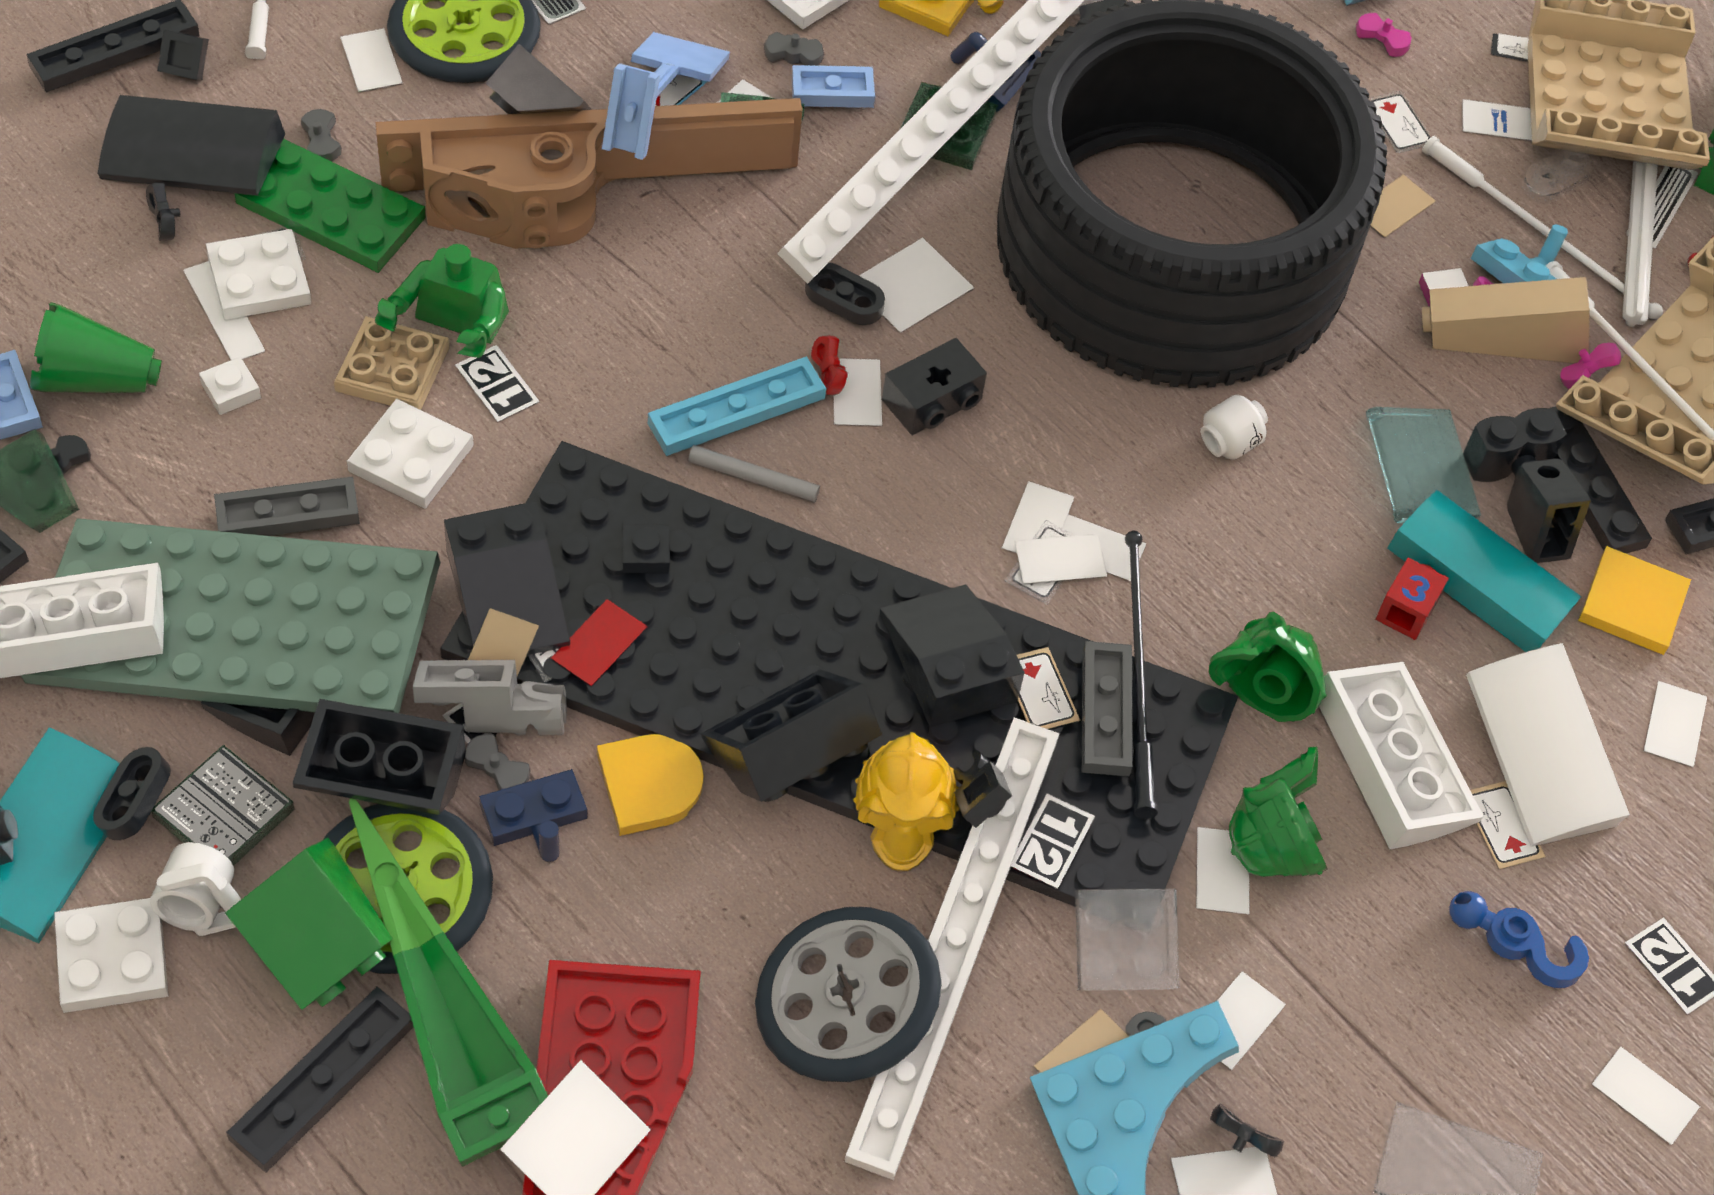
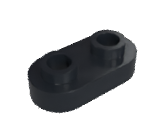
M829 262L808 284L805 282V293L812 302L854 324L870 325L877 322L883 315L885 295L882 289L837 264Z
M143 747L136 749L121 761L94 810V823L111 840H124L140 831L169 780L171 773L170 765L155 748Z

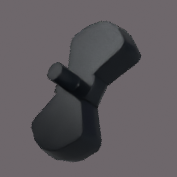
M156 182L150 184L146 188V199L148 207L154 213L158 223L159 241L173 240L175 237V217H180V209L169 208L164 183Z
M75 435L60 436L57 439L56 448L50 450L45 459L46 461L30 469V479L34 487L45 494L62 492L64 489V474L71 466L88 462L91 459L90 449L81 437Z
M1218 1104L1213 1109L1210 1120L1238 1136L1232 1147L1233 1149L1242 1152L1246 1143L1249 1142L1270 1156L1277 1157L1281 1153L1284 1144L1282 1139L1256 1130L1255 1127L1240 1120L1222 1104Z

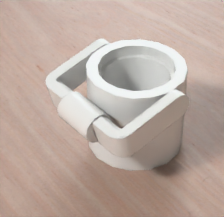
M190 842L177 845L173 849L162 874L157 879V885L151 896L150 905L154 913L172 926L184 930H192L198 936L236 928L225 914L227 910L241 900L230 884L235 870L232 862L223 853L210 846ZM220 906L225 912L218 913Z

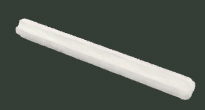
M1633 161L1622 317L1626 320V325L1629 327H1634L1636 324L1644 325L1648 320L1658 165Z

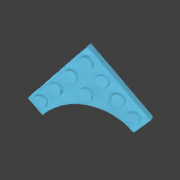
M1218 1001L1030 1077L1032 1086L1078 1195H1146L1145 1181L1149 1152L1165 1118L1166 1110L1184 1087L1187 1088L1201 1074L1220 1061L1239 1052V1045Z

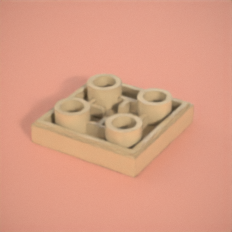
M366 316L334 381L335 391L389 406L398 399L421 410L449 350V338L396 324L395 331L392 332L375 324V318Z

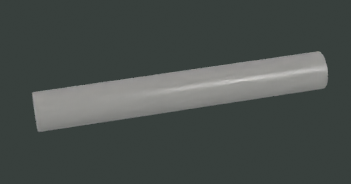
M693 445L689 454L688 462L814 503L819 495L820 485Z

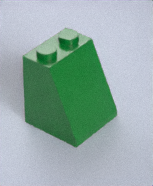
M329 838L305 848L225 912L301 1010L315 1000L321 1008L346 989L340 980L354 969L361 976L367 973L386 957L381 948L393 939Z

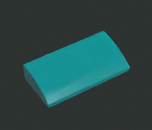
M1438 490L1433 492L1404 522L1387 547L1388 550L1404 562L1409 557L1421 564L1432 567L1438 573L1448 577L1449 579L1443 591L1525 652L1541 648L1582 597Z
M50 727L0 800L1 807L12 812L18 826V837L13 839V862L0 865V928L36 943L41 942L55 919L54 912H60L107 838L94 823L93 814L120 764L93 747Z

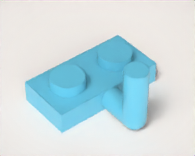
M1553 225L1538 257L1529 259L1520 252L1519 247L1515 243L1501 238L1478 244L1471 259L1502 283L1553 280L1556 278L1550 274V270L1546 265L1555 260L1568 234V230L1561 225Z

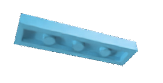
M806 356L649 412L647 424L665 455L669 456L691 448L693 445L702 444L823 400L826 395V387Z

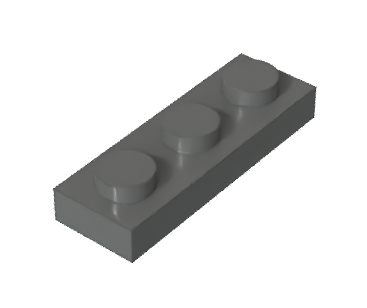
M353 476L214 494L218 531L271 536L360 524Z
M1085 641L1082 674V773L1130 776L1132 770V645Z

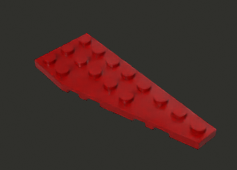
M549 960L536 1070L548 1096L581 1060L651 1129L594 1195L639 1194L693 1073L700 970ZM526 1174L524 1175L522 1195H546Z

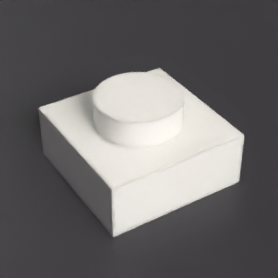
M241 357L199 373L201 384L219 415L261 399L259 386Z

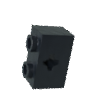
M956 337L885 373L882 401L907 431L914 435L926 428L933 429L937 427L945 418L960 410L966 411L976 406L983 396L987 372Z

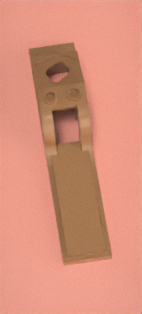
M800 98L655 106L648 152L643 160L634 158L635 153L614 147L611 151L602 149L608 109L375 122L381 185L392 191L399 192L425 190L427 224L452 232L458 229L490 238V242L515 249L562 246L574 243L590 232L596 220V195L605 184L612 180L797 167L802 105ZM554 149L560 151L563 155L558 159L549 160L543 158L541 154L546 150ZM469 200L477 203L488 216L484 217L477 212Z

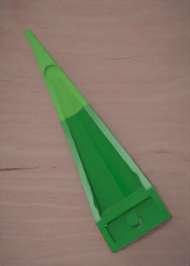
M350 798V809L383 922L393 938L389 941L436 1109L458 1160L463 1167L502 1148L548 1097V1094L536 1068L491 1004L358 801Z

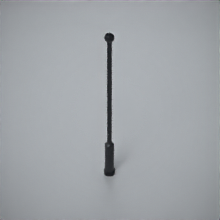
M1132 530L1125 535V543L1130 549L1138 743L1133 747L1136 794L1134 815L1141 819H1150L1157 816L1158 805L1155 803L1153 746L1147 741L1138 548L1142 544L1143 538L1138 531Z

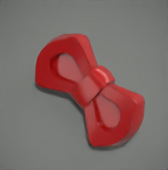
M832 335L818 337L813 344L811 352L812 360L820 367L821 380L826 387V395L839 394L843 390L848 377L845 366L840 365L839 357H837L839 338Z

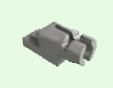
M515 660L419 661L413 683L414 703H431L437 706L463 703L467 732L514 733L519 736L526 735L527 725L531 724L538 731V735H564V723H566L567 701L564 685L531 681L517 684Z

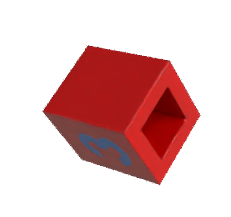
M1408 557L1388 590L1375 620L1416 641L1435 608L1449 578L1438 573L1432 567Z

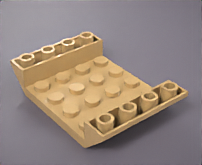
M1535 0L1527 45L1532 145L1686 170L1707 166L1710 160L1707 133L1693 130L1685 59L1695 35L1693 9L1677 4L1664 5L1644 0Z
M1713 237L1689 262L1690 286L1632 348L1714 430ZM1627 354L1622 357L1620 364L1614 366L1599 383L1583 375L1556 403L1557 409L1689 478L1701 484L1714 483V441L1709 439Z

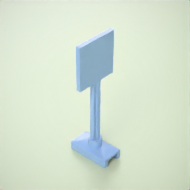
M653 32L632 54L631 62L657 68L655 72L620 63L614 68L602 149L611 151L614 147L635 153L634 158L643 160L648 152L656 98L677 75L710 82L729 60L730 51Z

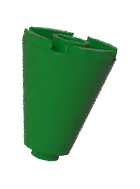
M50 302L49 310L45 311L34 353L40 368L39 371H31L30 388L37 392L146 393L148 384L157 386L162 360L154 358L155 349L67 307Z

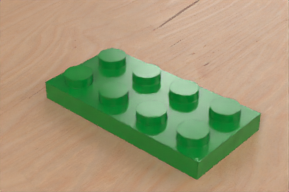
M283 139L258 196L234 193L236 204L287 229H292L293 232L377 273L382 270L426 218L425 206L286 139Z

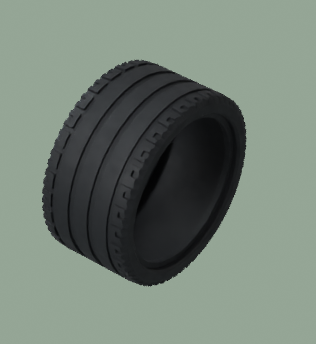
M1141 0V3L1136 4L1130 1L1124 3L1123 7L1115 5L1108 7L1107 12L1104 13L1100 11L1095 12L1090 19L1083 18L1079 20L1076 27L1070 26L1065 29L1063 36H1056L1051 46H1046L1042 51L1041 57H1037L1032 69H1030L1016 106L997 214V247L999 249L1000 263H1003V272L1005 277L1009 278L1011 290L1017 292V300L1020 305H1026V313L1030 318H1036L1038 320L1037 325L1042 330H1048L1050 337L1056 342H1063L1065 349L1070 352L1075 350L1080 354L1081 359L1085 361L1092 360L1101 369L1110 368L1115 370L1114 374L1122 376L1124 373L1133 376L1132 380L1141 381V378L1151 380V384L1159 385L1160 382L1169 383L1170 387H1178L1179 384L1187 385L1188 388H1197L1198 385L1205 384L1207 388L1216 387L1217 383H1224L1227 386L1233 385L1236 380H1241L1242 382L1250 381L1254 375L1262 377L1267 375L1270 369L1275 371L1281 369L1285 362L1291 363L1297 359L1299 353L1304 354L1308 351L1311 344H1315L1320 339L1322 333L1326 332L1345 299L1380 201L1387 168V145L1384 144L1386 136L1385 131L1381 129V117L1376 115L1377 108L1375 103L1368 100L1369 93L1366 88L1360 87L1359 78L1349 73L1350 68L1345 62H1339L1334 52L1326 51L1323 48L1324 44L1318 40H1311L1308 33L1303 30L1298 32L1293 29L1294 25L1288 22L1281 23L1276 21L1277 17L1270 14L1264 16L1259 14V10L1251 8L1249 11L1233 3V6L1226 5L1220 0H1214V2L1205 0ZM1167 142L1203 148L1230 158L1263 178L1285 200L1294 213L1299 225L1276 236L1238 244H1204L1171 238L1143 228L1109 208L1085 185L1075 171L1074 166L1102 151L1134 143Z

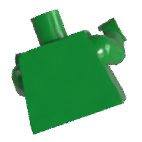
M453 244L448 248L438 249L432 260L421 261L387 300L382 298L378 303V313L374 322L394 332L397 316L404 314L418 297L415 318L460 333L456 342L466 344V346L457 354L479 358L484 354L486 344L493 342L509 313V308L498 268L492 263L472 257L471 250L467 246Z

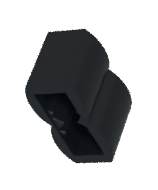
M1549 408L1529 409L1516 417L1493 416L1475 425L1462 458L1474 481L1495 482L1508 477L1512 473V463L1521 456L1533 455L1537 461L1555 459L1567 433L1555 410Z

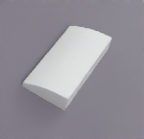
M158 563L0 586V678L163 654V593L161 570Z
M1563 643L1518 654L1468 672L1466 675L1531 847L1613 828L1630 815Z
M1404 662L1327 672L1324 676L1327 697L1322 700L1319 708L1389 849L1432 840L1469 827L1483 819L1484 816Z

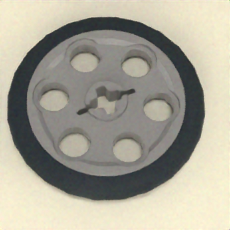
M843 907L826 911L802 922L780 941L769 955L759 977L755 1008L757 1025L764 1042L782 1064L796 1073L824 1082H852L876 1076L894 1067L914 1051L929 1031L939 1007L942 981L938 959L929 941L913 924L894 913L872 907ZM859 938L872 939L873 948L866 956L854 958L848 955V949L855 940ZM820 954L826 957L825 966L818 973L810 975L801 972L802 963L809 956ZM895 966H903L908 969V976L902 984L893 987L883 984L882 979L888 969ZM841 971H843L849 985H852L854 989L852 991L853 998L851 999L855 1011L854 1016L847 1002L841 997L845 987L840 974ZM802 999L813 1002L812 1010L807 1017L802 1020L788 1018L789 1007L794 1002ZM891 1012L895 1014V1023L888 1031L875 1033L870 1030V1022L878 1013ZM838 1028L847 1031V1039L841 1047L835 1050H827L822 1047V1039L828 1031Z

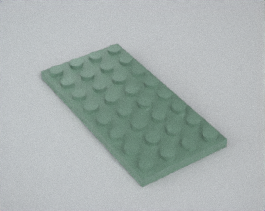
M77 518L55 578L158 563L161 570L163 593V654L21 675L26 684L278 709L295 708L308 712H315L319 699L399 713L441 563L438 551Z

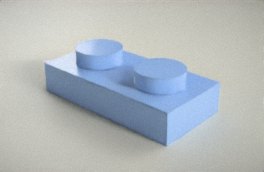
M792 65V98H800L802 107L874 108L873 67Z
M16 350L0 354V440L43 428Z

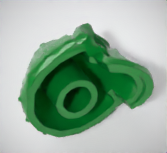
M1269 612L1265 618L1248 622L1244 627V631H1239L1233 643L1210 658L1208 672L1212 681L1219 686L1224 682H1228V686L1245 704L1278 722H1295L1305 719L1314 714L1322 700L1327 697L1318 646L1313 640V635L1297 627L1287 625L1285 619L1275 612Z
M1308 747L1307 753L1300 754L1298 758L1289 762L1275 773L1260 778L1259 784L1243 788L1241 799L1229 823V837L1232 846L1231 854L1237 857L1250 874L1261 877L1276 875L1284 877L1321 875L1328 869L1316 844L1322 841V837L1304 801L1299 804L1295 801L1296 797L1317 785V747Z

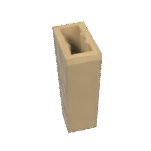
M1586 277L1429 289L1430 306L1422 307L1423 332H1432L1433 349L1566 363L1579 362L1581 359L1579 351L1582 349H1586L1589 354L1590 309Z

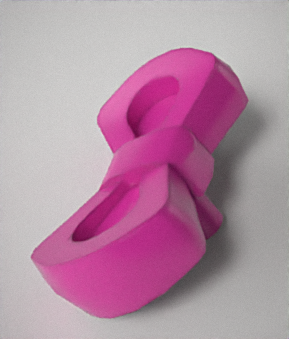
M1377 13L1362 15L1356 24L1358 38H1375L1384 44L1391 57L1403 56L1411 47L1412 40L1410 32L1394 29L1391 19H1386L1384 22Z
M1614 343L1599 344L1590 355L1586 349L1580 350L1579 355L1581 359L1579 362L1566 366L1561 370L1560 378L1562 384L1567 389H1570L1583 375L1590 378L1591 374L1600 368L1619 365L1622 360L1621 351Z

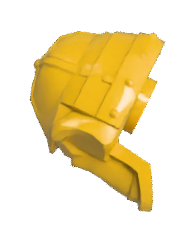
M914 732L889 741L869 759L863 761L864 766L859 778L855 780L857 790L853 801L856 803V810H858V820L875 826L870 836L875 853L883 864L899 872L909 871L917 867L930 854L934 845L933 832L952 828L953 818H955L956 811H959L954 791L959 788L956 784L954 769L949 766L928 740L917 736Z

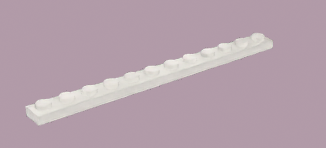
M1028 0L777 254L808 284L1084 0Z

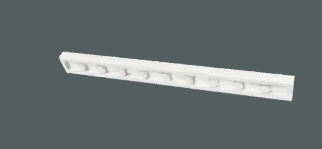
M1014 718L995 765L1002 771L1012 797L1006 801L1005 806L997 815L987 818L977 828L972 825L928 940L938 959L942 981L938 1010L929 1031L915 1050L894 1067L876 1075L846 1153V1163L894 1180L1059 737L1057 732Z

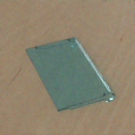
M1373 407L1366 411V418L1369 421L1395 522L1404 523L1436 490L1440 491L1473 517L1479 518L1481 516L1450 410Z

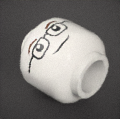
M1233 395L1204 414V426L1200 431L1201 437L1212 454L1217 457L1223 456L1227 459L1235 460L1265 441L1267 433L1265 424L1268 422V416L1263 406L1256 400L1250 401L1244 396Z

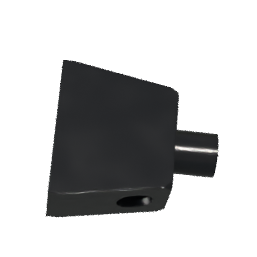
M1524 455L1517 458L1511 466L1515 480L1507 502V509L1525 555L1536 563L1571 559L1591 501L1589 495L1563 460L1549 459L1537 461L1533 455Z

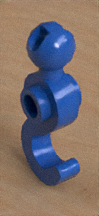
M1472 891L1460 892L1450 902L1449 914L1456 925L1465 929L1481 927L1486 930L1488 944L1500 957L1509 960H1519L1526 957L1528 969L1534 978L1544 985L1552 988H1567L1575 984L1587 969L1589 962L1588 950L1582 939L1578 936H1572L1564 946V952L1566 953L1569 965L1560 967L1554 965L1548 959L1539 926L1526 911L1518 908H1505L1495 914L1488 910L1485 899Z

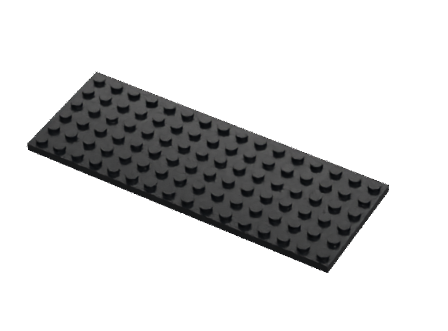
M561 441L526 503L536 501L549 545L569 638L606 599L648 626L592 686L551 659L552 656L544 662V672L533 654L525 657L517 676V684L531 681L564 685L567 708L639 736L659 734L688 745L700 760L722 768L704 743L700 733L819 669L863 683L882 735L868 742L869 746L865 751L851 757L839 758L830 763L828 770L822 775L812 779H801L789 786L786 793L860 823L862 822L858 820L856 803L853 801L857 790L855 780L859 778L864 766L863 761L869 759L889 741L914 732L917 736L928 740L951 768L955 769L958 766L965 772L973 765L974 758L972 753L976 750L980 751L988 760L996 765L1013 719L1017 718L1027 722L1018 701L937 726H929L881 618L880 608L951 589V587ZM623 524H669V573H623ZM978 598L1005 631L1016 655L1049 647L1080 718V721L1048 729L1059 733V737L1019 845L1047 794L1095 816L1058 889L1013 867H1010L1006 880L1148 935L1238 696L1144 661L1147 741L1153 746L1155 803L1158 805V814L1150 819L1138 818L1134 815L1136 794L1133 747L1138 743L1134 656H1132V770L1130 776L1082 773L1083 648L1085 641L1091 640ZM463 611L440 648L441 658L445 660H468L473 649ZM956 780L957 787H960L961 784ZM960 808L959 811H956L955 818H953L952 828L933 832L934 845L931 849L957 861L961 857L972 828V824L963 817ZM863 823V824L868 825V826H870V827H873V828L875 827V826L871 825L870 823Z

